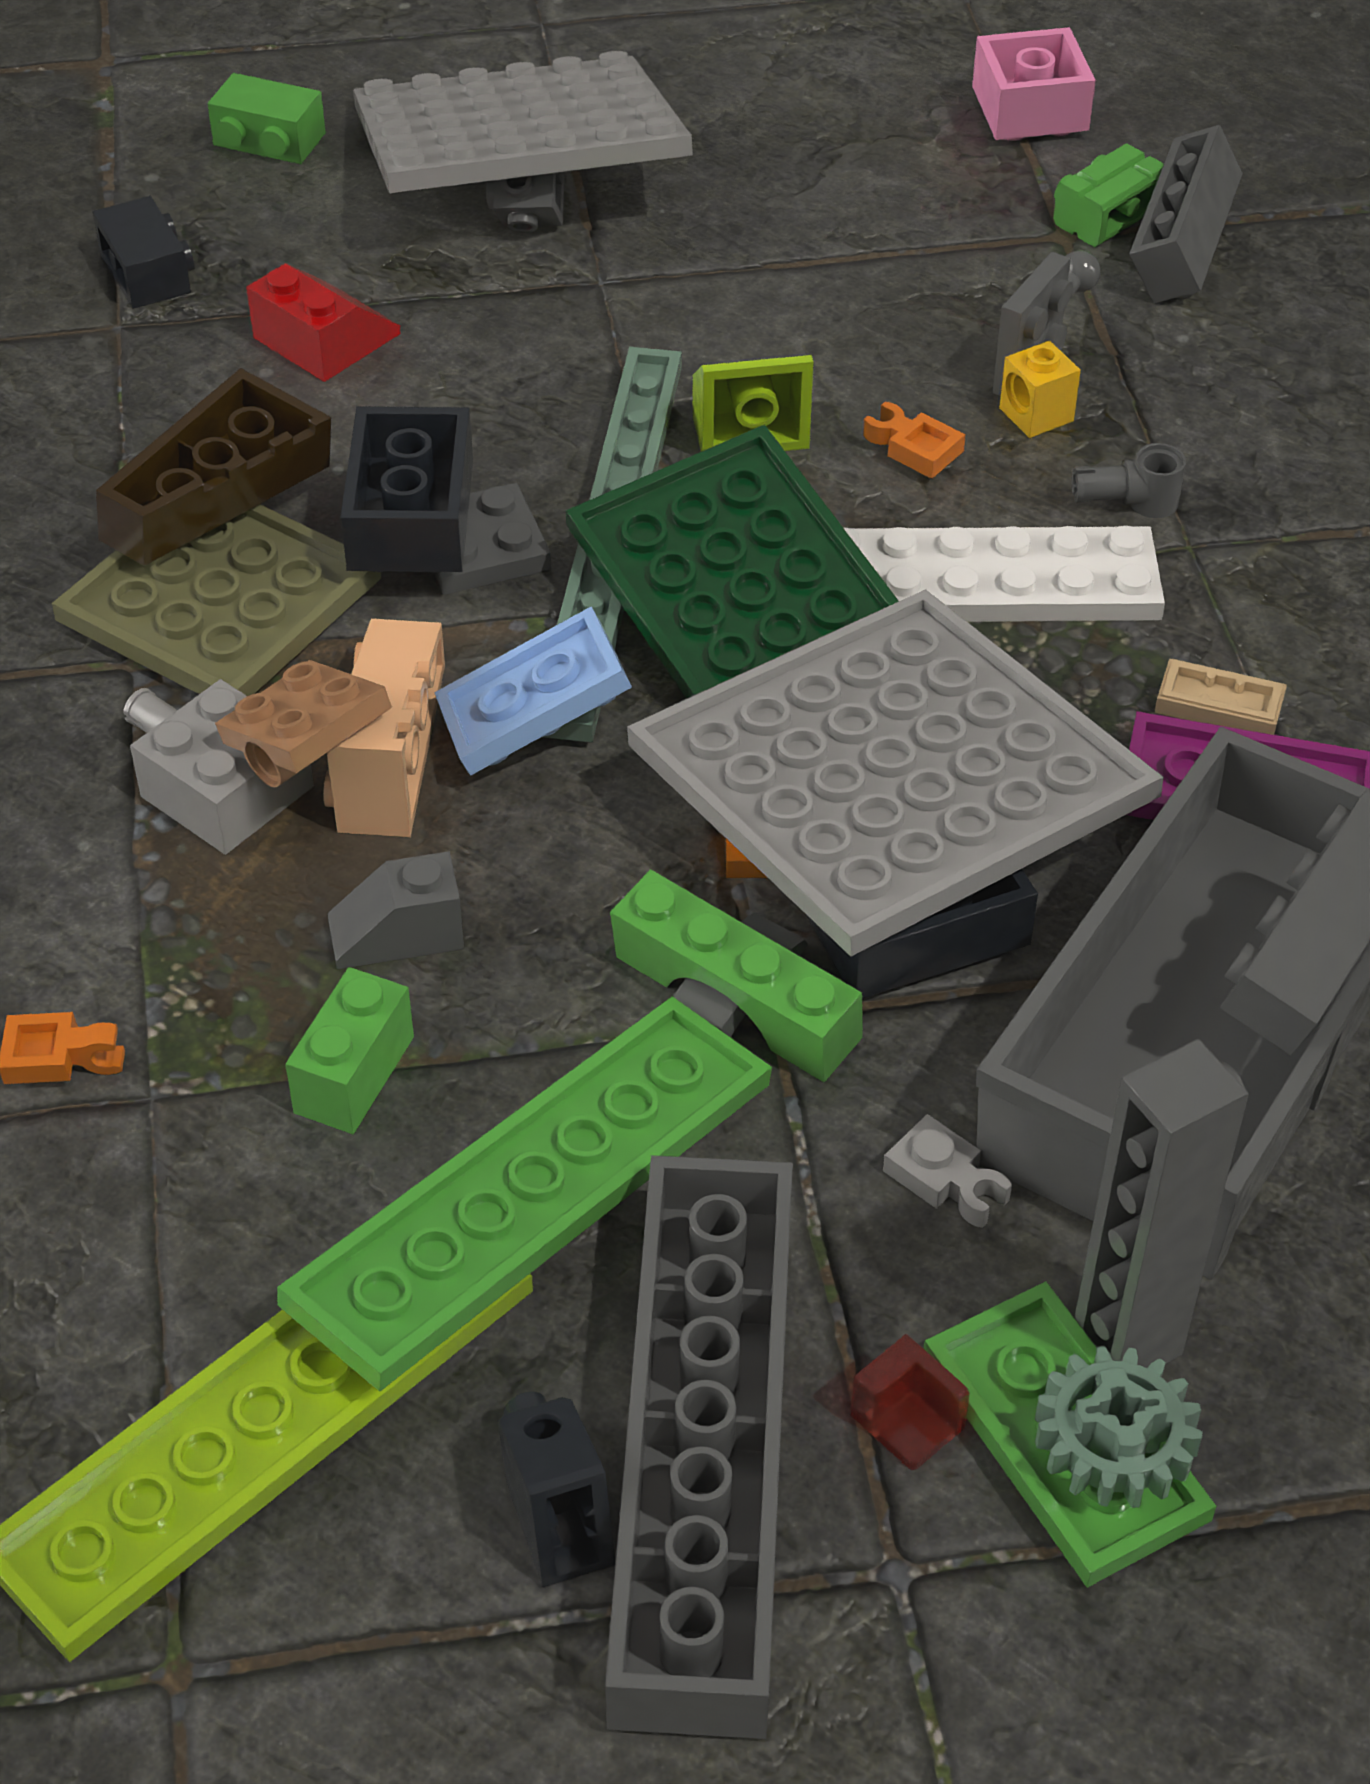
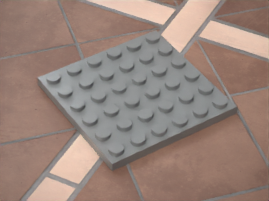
M623 51L605 52L599 55L600 60L583 62L578 57H561L553 60V65L534 67V64L530 62H517L507 65L506 71L488 73L485 68H468L461 70L458 77L441 79L439 74L425 73L413 76L411 78L412 82L393 84V81L389 79H374L365 82L364 88L353 89L356 111L389 193L692 156V135L633 56H628Z
M926 589L627 726L628 746L850 956L871 947L1161 797L1163 776Z

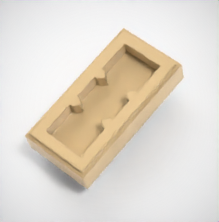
M1169 658L1157 697L1155 713L1184 720L1274 735L1287 685Z

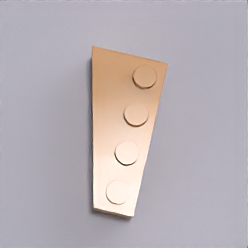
M371 619L363 642H357L354 653V668L351 675L385 686L392 708L327 752L329 770L326 772L324 782V804L326 807H334L337 833L411 837L438 703L434 692L441 689L445 669L442 623Z

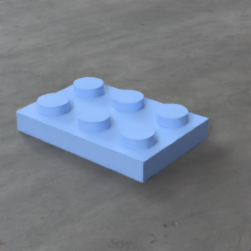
M591 606L434 693L459 759L471 776L487 766L502 762L509 754L540 737L555 733L564 724L595 707H601L610 703L617 695L627 691L632 686L599 618Z

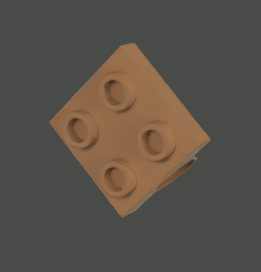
M308 660L288 668L284 672L282 679L261 693L252 694L240 700L236 704L235 710L217 721L215 725L223 744L242 751L254 773L265 784L277 788L391 709L392 705L385 686Z

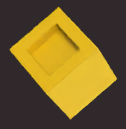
M1051 341L1006 356L999 408L1029 438L1074 421L1081 370Z

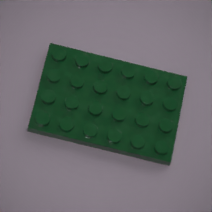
M765 424L566 510V526L687 699L899 602Z

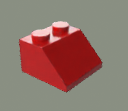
M286 263L246 287L253 338L323 382H326L401 334L400 325L332 284Z

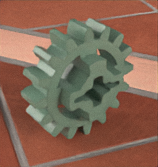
M1105 1346L1097 1347L1094 1364L1088 1365L1076 1354L1070 1356L1065 1375L1054 1371L1049 1374L1045 1395H1039L1035 1421L1039 1423L1035 1443L1039 1449L1050 1450L1047 1470L1050 1474L1069 1470L1073 1474L1069 1491L1075 1495L1083 1491L1088 1484L1098 1488L1097 1497L1099 1505L1106 1507L1112 1499L1113 1492H1124L1131 1508L1140 1506L1143 1490L1149 1488L1161 1500L1168 1497L1173 1478L1184 1482L1188 1478L1193 1457H1197L1203 1432L1197 1429L1201 1413L1200 1404L1184 1402L1189 1383L1184 1378L1175 1379L1167 1383L1162 1378L1166 1362L1160 1358L1152 1362L1148 1368L1137 1365L1138 1355L1137 1350L1134 1348L1127 1349L1123 1361H1112L1111 1355ZM1090 1394L1092 1395L1091 1398L1083 1399ZM1167 1441L1159 1450L1160 1442ZM1157 1452L1145 1459V1453Z

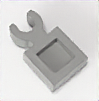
M928 1114L884 1155L883 1172L936 1209L948 1197L952 1198L958 1203L961 1216L974 1226L983 1228L987 1224L990 1208L984 1201L979 1200L978 1196H990L1004 1206L1010 1200L1012 1184L1008 1178L996 1170L977 1169L979 1167L981 1150Z

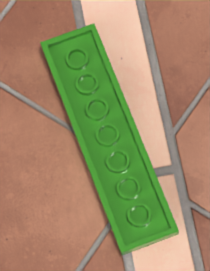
M672 996L277 1287L278 1306L380 1392L649 1180L651 1155L679 1157L768 1087L772 1067Z

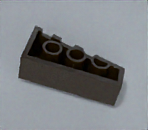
M242 368L238 369L96 490L99 540L141 565H148L330 467L331 417Z

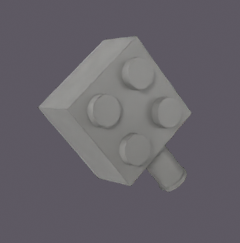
M222 679L211 685L179 710L157 697L154 692L147 688L135 691L125 704L124 714L126 715L125 720L136 725L146 732L145 735L130 745L140 796L223 854L229 853L314 786L310 764L277 788L270 787L254 773L242 751L223 744L215 723L234 711L236 704L247 696Z

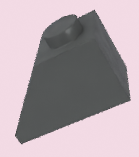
M450 851L385 861L328 912L337 969L464 949L460 897Z

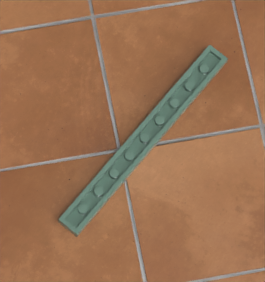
M629 347L589 500L658 470L682 369V351ZM578 543L557 625L592 606L615 651L624 608ZM595 707L564 724L555 733L543 737L593 742L601 707Z

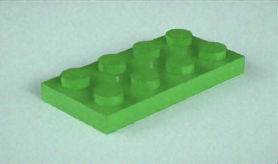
M1045 1281L925 1340L923 1357L1088 1588L1211 1522L1216 1505L1191 1472L1185 1482L1173 1478L1169 1495L1163 1500L1154 1495L1149 1488L1144 1489L1140 1506L1136 1508H1131L1124 1492H1113L1112 1499L1107 1507L1101 1506L1097 1497L1098 1488L1088 1484L1083 1491L1075 1495L1069 1491L1073 1475L1069 1470L1050 1474L1047 1470L1050 1450L1039 1449L1035 1443L1039 1423L1035 1421L1039 1395H1045L1047 1379L1052 1371L1066 1374L1070 1356L1076 1354L1088 1365L1094 1364L1097 1348ZM1090 1394L1083 1399L1091 1398L1092 1395ZM1167 1441L1160 1442L1159 1450ZM1157 1452L1145 1453V1459Z

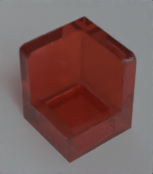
M905 1334L854 1376L850 1416L906 1467L916 1470L965 1429L970 1392L961 1381Z

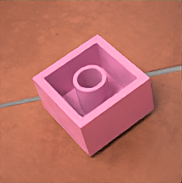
M1070 27L977 36L972 87L995 140L1017 141L1024 137L1042 135L1065 136L1072 132L1089 131L1096 80Z

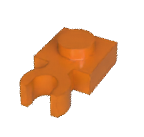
M884 402L881 404L880 421L871 416L864 418L863 436L865 439L874 444L888 445V457L931 479L964 452L966 434L922 412L911 420L904 416V411L898 405Z

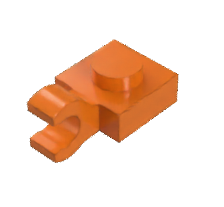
M73 1012L7 1015L0 1051V1076L4 1084L70 1081L73 1065L82 1066L97 1074H117L123 1070L125 1048L124 1046H116L117 1024L102 1022L78 1027Z

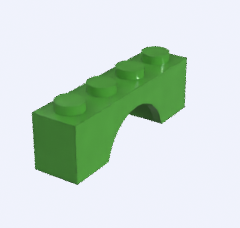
M650 869L611 910L616 957L666 988L675 979L689 978L718 990L750 1017L764 1036L772 1052L820 1081L825 1082L863 1038L862 992Z

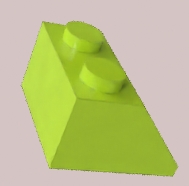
M812 355L702 365L693 374V422L701 452L764 424L785 451L809 449L813 383Z

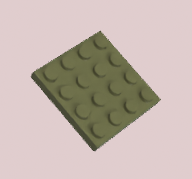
M259 504L146 566L115 550L52 603L55 620L198 694H201L211 685L222 679L238 691L249 696L255 694L374 586L381 579V572L347 571L344 544Z

